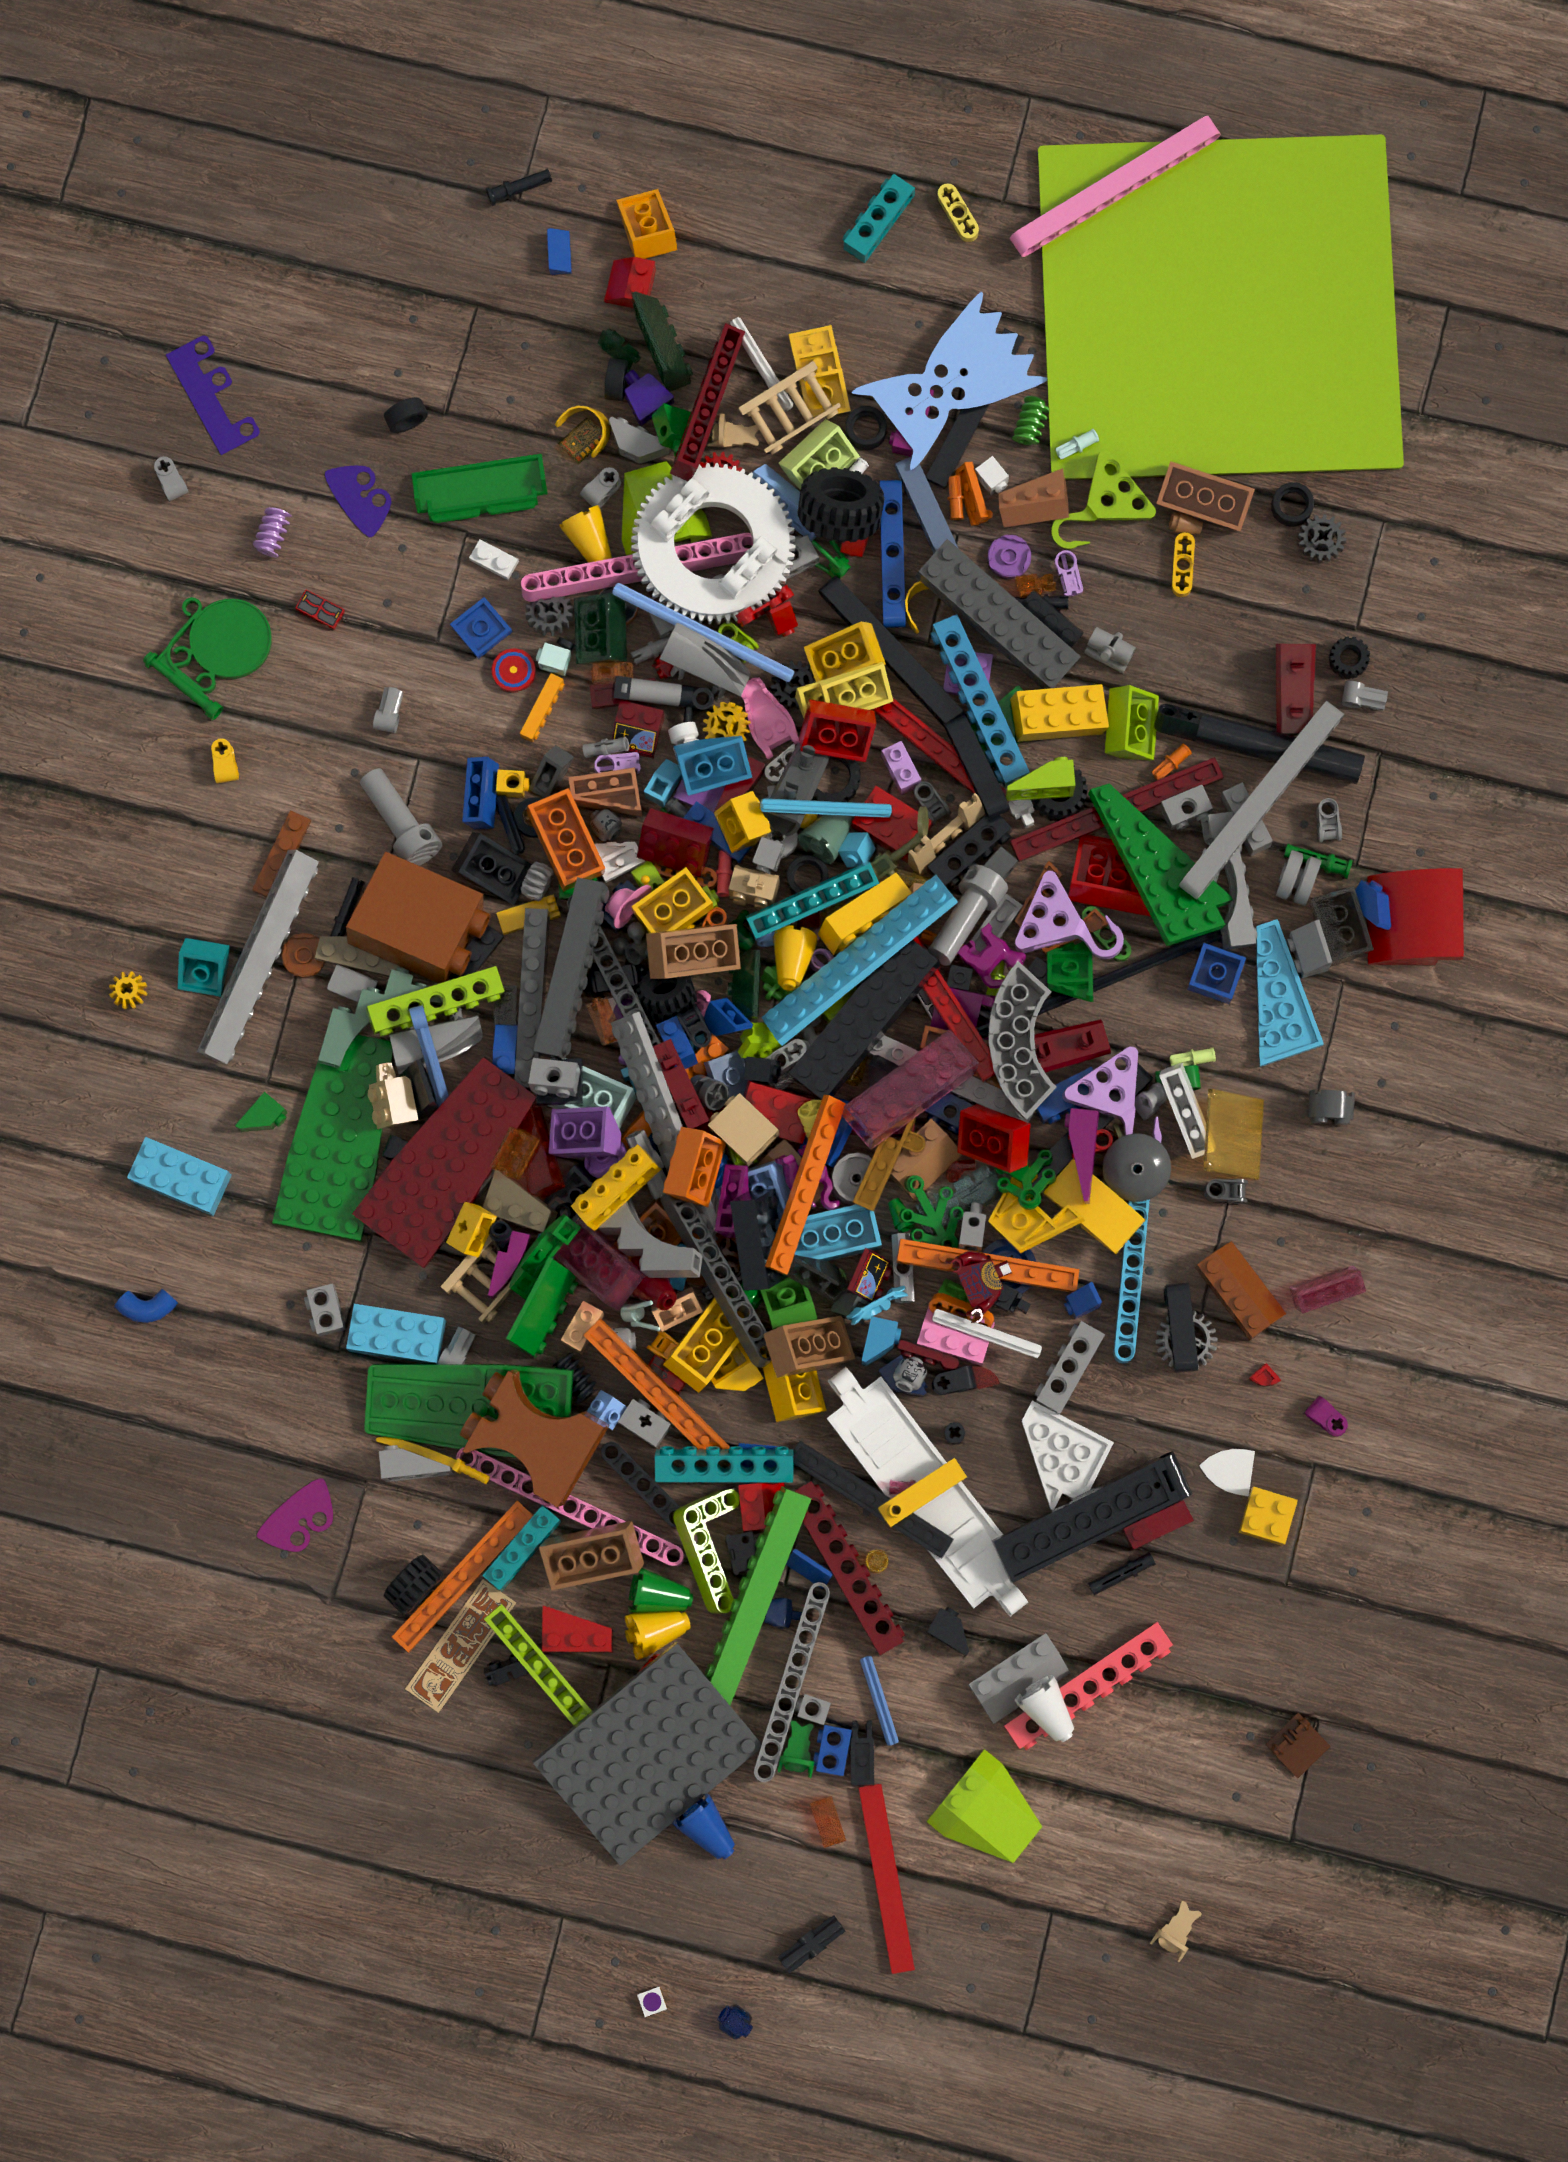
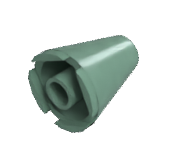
M822 815L798 835L799 844L806 852L808 849L814 853L813 856L818 857L825 864H831L837 859L838 850L844 842L855 816Z

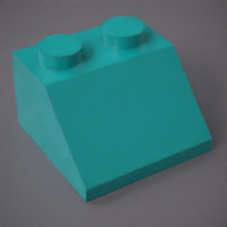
M185 938L179 951L178 989L221 997L229 964V945Z

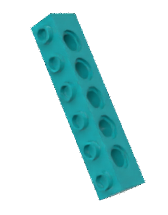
M867 861L745 917L755 939H758L880 883L871 863Z
M663 1446L660 1449H656L655 1482L793 1483L794 1451L785 1446L775 1447V1449H766L762 1446H755L752 1449H743L740 1446H732L729 1449H720L717 1446H709L706 1449H697L694 1446L674 1449L671 1446ZM674 1460H681L685 1465L683 1467H676L672 1462ZM697 1460H704L708 1465L706 1467H698L695 1462ZM720 1460H727L731 1465L724 1468L718 1462ZM744 1460H750L753 1462L754 1465L752 1467L747 1468L744 1467L741 1464V1462ZM773 1460L776 1462V1466L769 1468L764 1462Z

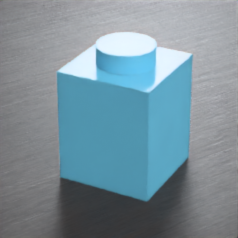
M867 832L848 833L838 852L846 867H856L869 861L876 848Z

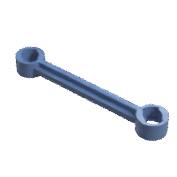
M423 1005L410 1008L409 1011L439 1108L448 1098L449 1094L429 1030Z

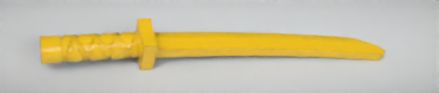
M385 1436L376 1438L378 1443L389 1446L398 1445L400 1449L450 1466L453 1471L459 1474L463 1472V1474L469 1475V1477L484 1484H487L490 1476L471 1468L458 1458L455 1460L436 1451L397 1438Z

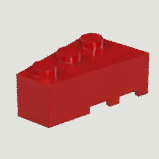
M543 1605L542 1652L613 1653V1629Z

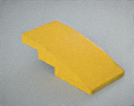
M832 325L788 334L796 371L814 361L818 367L814 371L816 374L814 377L832 406L840 403L841 407L837 409L838 414L851 411ZM803 378L800 379L799 386L802 399L815 418L825 410L808 382H805Z
M1074 1159L1056 1177V1181L1050 1184L1044 1191V1195L1063 1209L1067 1204L1072 1206L1085 1220L1080 1223L1081 1228L1114 1254L1118 1253L1145 1222V1219L1094 1175L1092 1176L1090 1204H1085Z

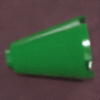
M644 1568L640 1569L638 1575L633 1574L628 1600L633 1601L632 1607L628 1606L630 1613L686 1611L687 1607H691L693 1594L690 1593L689 1588Z

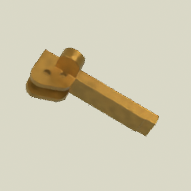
M894 1109L889 1121L879 1116H871L867 1119L866 1129L871 1134L880 1137L881 1140L853 1203L874 1212L902 1148L914 1153L924 1150L926 1142L923 1136L911 1131L916 1121L915 1117ZM898 1116L909 1121L900 1141L889 1137Z

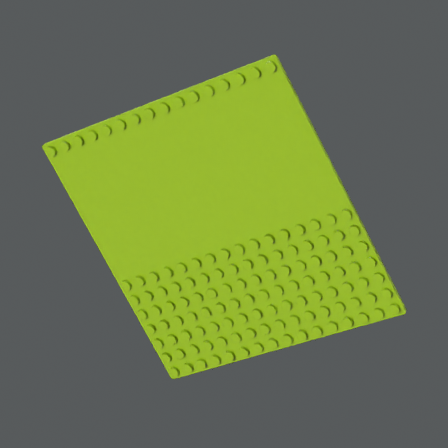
M1384 135L1216 140L1042 247L1048 408L1050 409L1051 473L1063 468L1066 480L1092 479L1097 456L1102 450L1110 451L1131 478L1165 477L1170 461L1211 475L1401 469L1403 467L1386 138ZM1162 142L1040 146L1038 148L1040 215H1044ZM1091 429L1096 431L1099 442H1095L1082 449L1083 452L1081 453L1076 452L1064 459H1060L1057 456L1055 449L1072 440L1073 436L1078 437ZM1108 464L1104 467V471L1108 475H1114L1116 468L1114 465Z

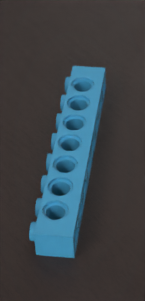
M956 614L933 624V632L930 635L934 644H939L942 651L939 653L943 664H948L951 670L948 672L953 685L957 684L960 690L957 692L961 703H966L969 711L966 712L971 724L975 723L978 729L975 732L980 744L984 743L987 749L985 756L989 764L993 763L995 766L994 775L998 783H1002L1004 788H1007L1008 785L1026 776L1030 771L961 621ZM954 639L958 644L950 647L946 644V641ZM957 659H964L967 664L960 667L955 664V661ZM972 678L976 683L973 686H967L964 684V680ZM981 698L985 703L982 706H976L973 700ZM984 718H991L994 723L986 726L982 723V720ZM998 737L1002 739L1003 743L996 746L991 743V740ZM1003 757H1008L1012 760V763L1005 766L1001 764L1000 760Z

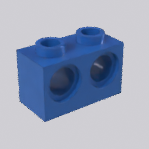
M824 1725V1730L819 1729L817 1743H821L819 1753L815 1752L813 1759L817 1772L844 1776L852 1730ZM831 1732H836L840 1735L841 1741L838 1745L832 1746L827 1742V1736ZM832 1755L836 1758L834 1768L828 1769L824 1767L823 1759L825 1756Z

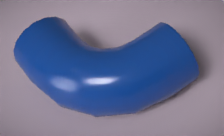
M163 1289L151 1300L147 1301L141 1300L131 1291H127L119 1298L114 1308L134 1322L150 1323L162 1319L176 1307L178 1302Z

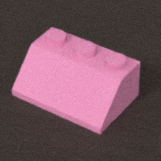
M928 1306L917 1345L982 1366L989 1341L933 1322V1313ZM956 1311L960 1316H966L965 1313Z

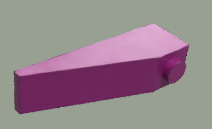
M1071 1108L1070 1114H1066L1065 1127L1069 1128L1068 1131L1085 1204H1090L1099 1112Z

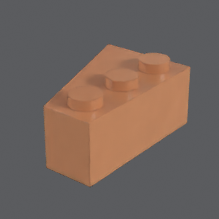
M1063 468L999 493V510L1003 527L1069 518L1068 492Z
M635 767L568 777L570 792L577 806L599 810L610 809L612 812L642 817Z

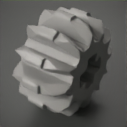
M533 863L522 883V894L531 900L540 901L547 893L553 880V869L544 863Z

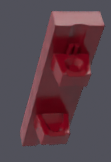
M669 1039L653 1046L669 1091L686 1127L694 1129L709 1122L672 1040ZM677 1065L676 1067L667 1071V1069L671 1066Z

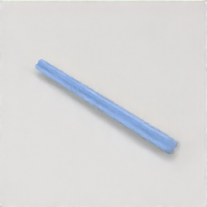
M617 583L613 588V595L673 625L679 623L701 634L731 654L786 682H790L794 675L792 669L621 583Z

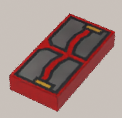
M307 589L295 607L297 611L335 630L345 613L343 608Z

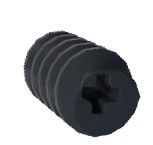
M571 1352L558 1360L552 1367L573 1370L572 1397L578 1395L575 1403L579 1404L593 1395L598 1389H593L596 1381L588 1383L587 1380L591 1376L590 1373L582 1375L585 1367H576L580 1360L572 1361L571 1358L575 1353Z

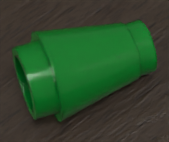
M895 1198L888 1202L894 1228L898 1229L899 1233L907 1232L915 1227L914 1222H903L900 1219V1211L906 1208L900 1198ZM908 1211L903 1214L905 1220L910 1218Z

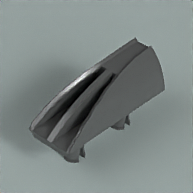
M798 743L769 799L811 801L830 756L815 754V749L810 745L803 746L801 751L800 743ZM763 812L770 823V829L773 832L784 834L786 837L795 834L799 830L805 814Z

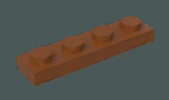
M290 810L252 889L253 892L267 897L287 851L298 850L311 823V819Z

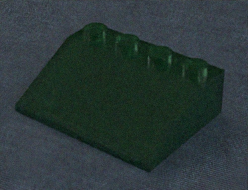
M636 291L632 292L635 318L664 387L671 392L691 384L690 376L693 375L690 364L684 363L682 357L685 356L681 343L677 344L674 339L677 334L673 324L669 325L666 318L669 315L665 305L661 306L657 298Z

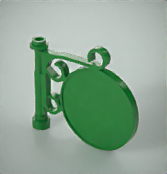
M190 597L182 604L184 614L190 619L171 639L166 649L160 655L149 652L144 657L143 662L145 667L148 669L154 667L170 683L203 708L205 715L213 721L223 711L222 705L216 701L213 702L205 695L214 691L216 687L215 678L237 679L255 672L262 666L270 653L272 633L264 614L247 601L223 599L213 602L203 609L199 599ZM190 603L198 605V610L193 616L186 610ZM191 626L189 637L191 649L179 646L173 650L175 654L186 652L188 658L183 662L173 664L171 660L172 648ZM193 656L197 663L206 671L197 676L196 682L178 669L188 666ZM204 678L212 680V684L208 688H202L197 683H200Z

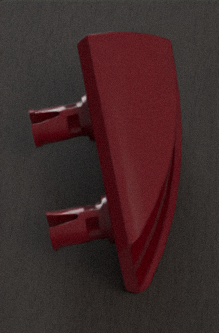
M1276 644L1277 732L1300 733L1313 717L1316 644Z
M1101 1019L1034 1035L1037 1060L1045 1073L1111 1054L1110 1045Z

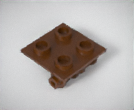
M1299 1713L1265 1744L1297 1779L1331 1747L1310 1725V1722Z

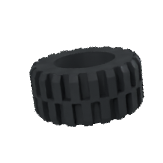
M837 467L820 469L818 472L815 471L808 475L801 484L797 514L802 525L810 533L814 532L815 536L843 543L845 541L856 542L859 539L862 541L868 536H872L880 527L885 498L884 492L875 480L872 481L870 476L863 475L859 471H850L848 468L838 469Z

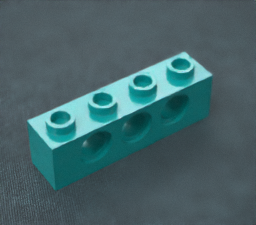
M895 174L890 179L886 178L880 187V193L870 199L868 203L869 208L865 213L861 212L855 221V227L852 230L849 229L842 239L844 241V250L863 263H866L915 196V187ZM893 198L895 199V202L887 203L885 202V199ZM878 214L883 218L881 220H874L872 217ZM866 231L869 232L871 235L868 237H862L859 234L861 232Z
M542 1505L482 1576L502 1592L536 1553L544 1540L558 1527L561 1520Z

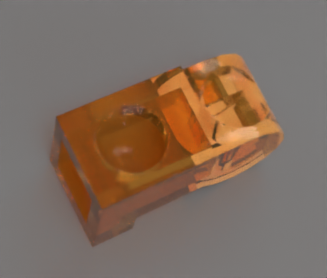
M630 662L592 663V685L613 683L614 676L634 678L633 664Z

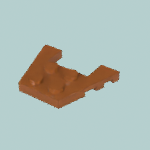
M1050 861L1046 863L1043 872L1037 879L1033 890L1015 919V924L1019 928L1023 924L1044 873L1053 871L1059 880L1063 877V874ZM1044 889L1041 893L1046 898L1051 897L1047 893L1049 889ZM1096 908L1083 919L1090 934L1108 926L1106 919ZM1036 909L1032 914L1036 918H1041L1045 915V912L1042 909ZM1058 917L1053 923L1056 926H1063L1066 920ZM1028 929L1024 932L1029 938H1033L1036 935L1033 929ZM1079 939L1045 947L1041 950L1046 955L1048 951L1061 948Z

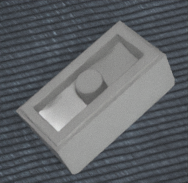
M337 964L328 983L327 990L358 1002L362 989L367 990V987L376 988L378 981Z

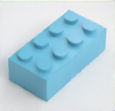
M145 1137L127 1179L132 1183L214 1216L232 1175L227 1170Z
M856 1204L809 1215L792 1260L793 1269L861 1254L865 1248L872 1251L882 1249L874 1212Z
M354 1304L346 1349L349 1352L425 1364H437L441 1355L446 1320L442 1317Z

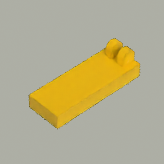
M554 894L543 897L540 901L534 900L496 913L503 935L524 929L525 908L548 909L550 920L561 917Z

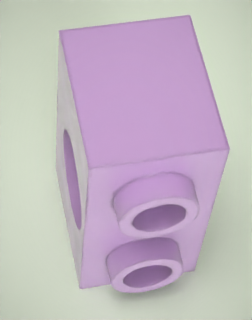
M902 741L881 750V757L900 795L914 790L916 785L921 782V778Z

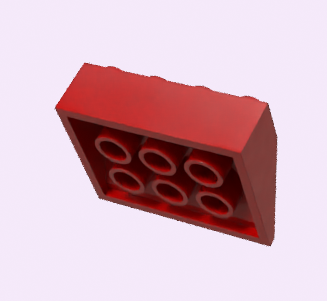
M1091 835L1080 837L1068 895L1070 900L1151 917L1112 840Z

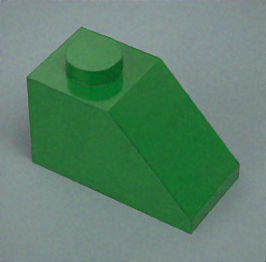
M264 1092L235 1126L241 1132L272 1130L284 1123L287 1118L285 1115L288 1112Z

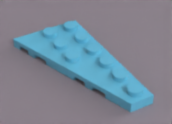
M1278 919L1256 926L1259 1067L1324 1045Z

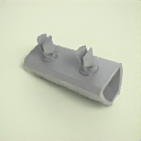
M676 623L660 657V660L673 665L670 672L672 677L679 671L678 680L684 678L685 672H688L714 684L711 692L714 695L719 690L718 699L724 697L726 690L741 697L751 675L748 668L729 651L679 623Z
M457 1008L458 1012L456 1015H449L450 1021L428 1025L439 1063L465 1052L482 1040L483 1033L478 1015L463 1018L462 1009ZM414 1026L405 1029V1031L389 1034L398 1074L404 1072L419 1059H421L426 1067Z

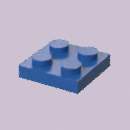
M485 597L450 623L451 628L478 659L512 633V629Z

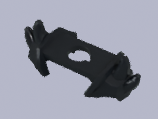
M626 959L625 966H621L634 993H636L637 983L640 982L641 976L646 975L649 969H646L644 965L631 964ZM594 962L590 973L586 974L588 979L587 986L582 991L588 997L604 1000L605 996L601 993L610 990ZM620 980V982L616 985L612 984V986L618 987L622 985L623 980Z

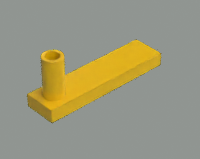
M953 1458L877 1509L888 1526L892 1527L967 1478L956 1459Z

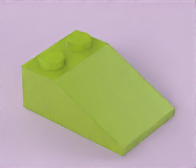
M1057 757L1054 761L1046 763L1008 785L1006 800L1073 797L1075 790L1073 759L1068 760L1067 757Z

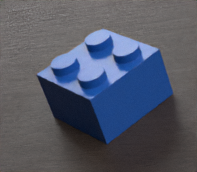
M1203 943L1187 990L1230 1005L1246 957Z

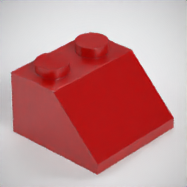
M638 257L613 260L604 302L647 311L656 273L655 261Z
M768 1482L738 1485L744 1533L765 1530V1518L769 1512H772L775 1505L773 1504L774 1495L777 1491H780L781 1487H785L784 1483Z

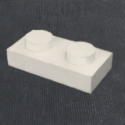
M482 540L478 541L469 557L470 561L509 580L519 562L517 558Z

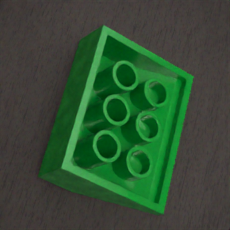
M550 1257L546 1261L506 1338L512 1347L535 1359L538 1354H543L547 1346L545 1340L548 1334L552 1335L558 1325L555 1322L558 1315H563L568 1306V1303L565 1302L569 1294L573 1295L579 1284L576 1282L577 1276Z

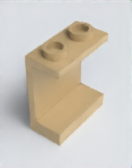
M739 1093L736 1097L734 1095L725 1102V1108L720 1113L717 1111L710 1117L708 1128L741 1157L743 1163L749 1166L780 1133L765 1116Z

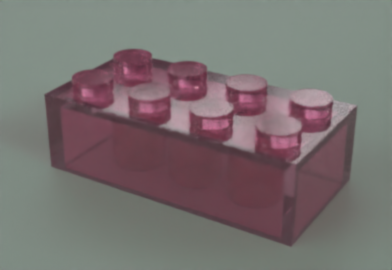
M578 1218L575 1223L581 1229L569 1245L563 1243L554 1256L603 1303L619 1311L646 1275L598 1229L594 1231L581 1218Z

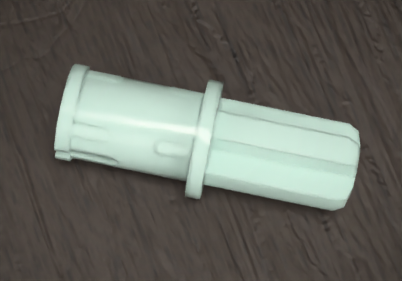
M1094 429L1078 437L1073 436L1072 440L1055 449L1056 454L1060 459H1064L1076 452L1081 453L1083 452L1082 449L1095 442H1099V437Z

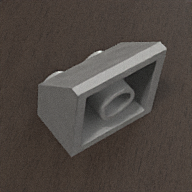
M1313 921L1291 931L1289 939H1287L1289 951L1294 952L1296 960H1293L1297 973H1300L1301 977L1305 978L1328 971L1332 964V959L1320 921Z

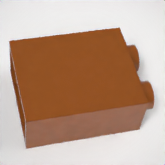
M385 851L346 926L347 943L440 984L448 981L452 973L459 976L463 975L472 954L471 951L464 948L471 935L477 938L483 936L491 914L483 911V893Z

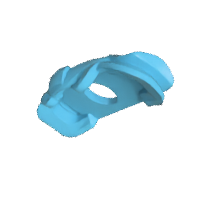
M905 1286L891 1288L886 1295L862 1308H854L846 1318L848 1320L852 1319L851 1325L857 1324L861 1319L870 1320L871 1316L877 1315L882 1310H888L891 1300L908 1296L907 1293L903 1292Z

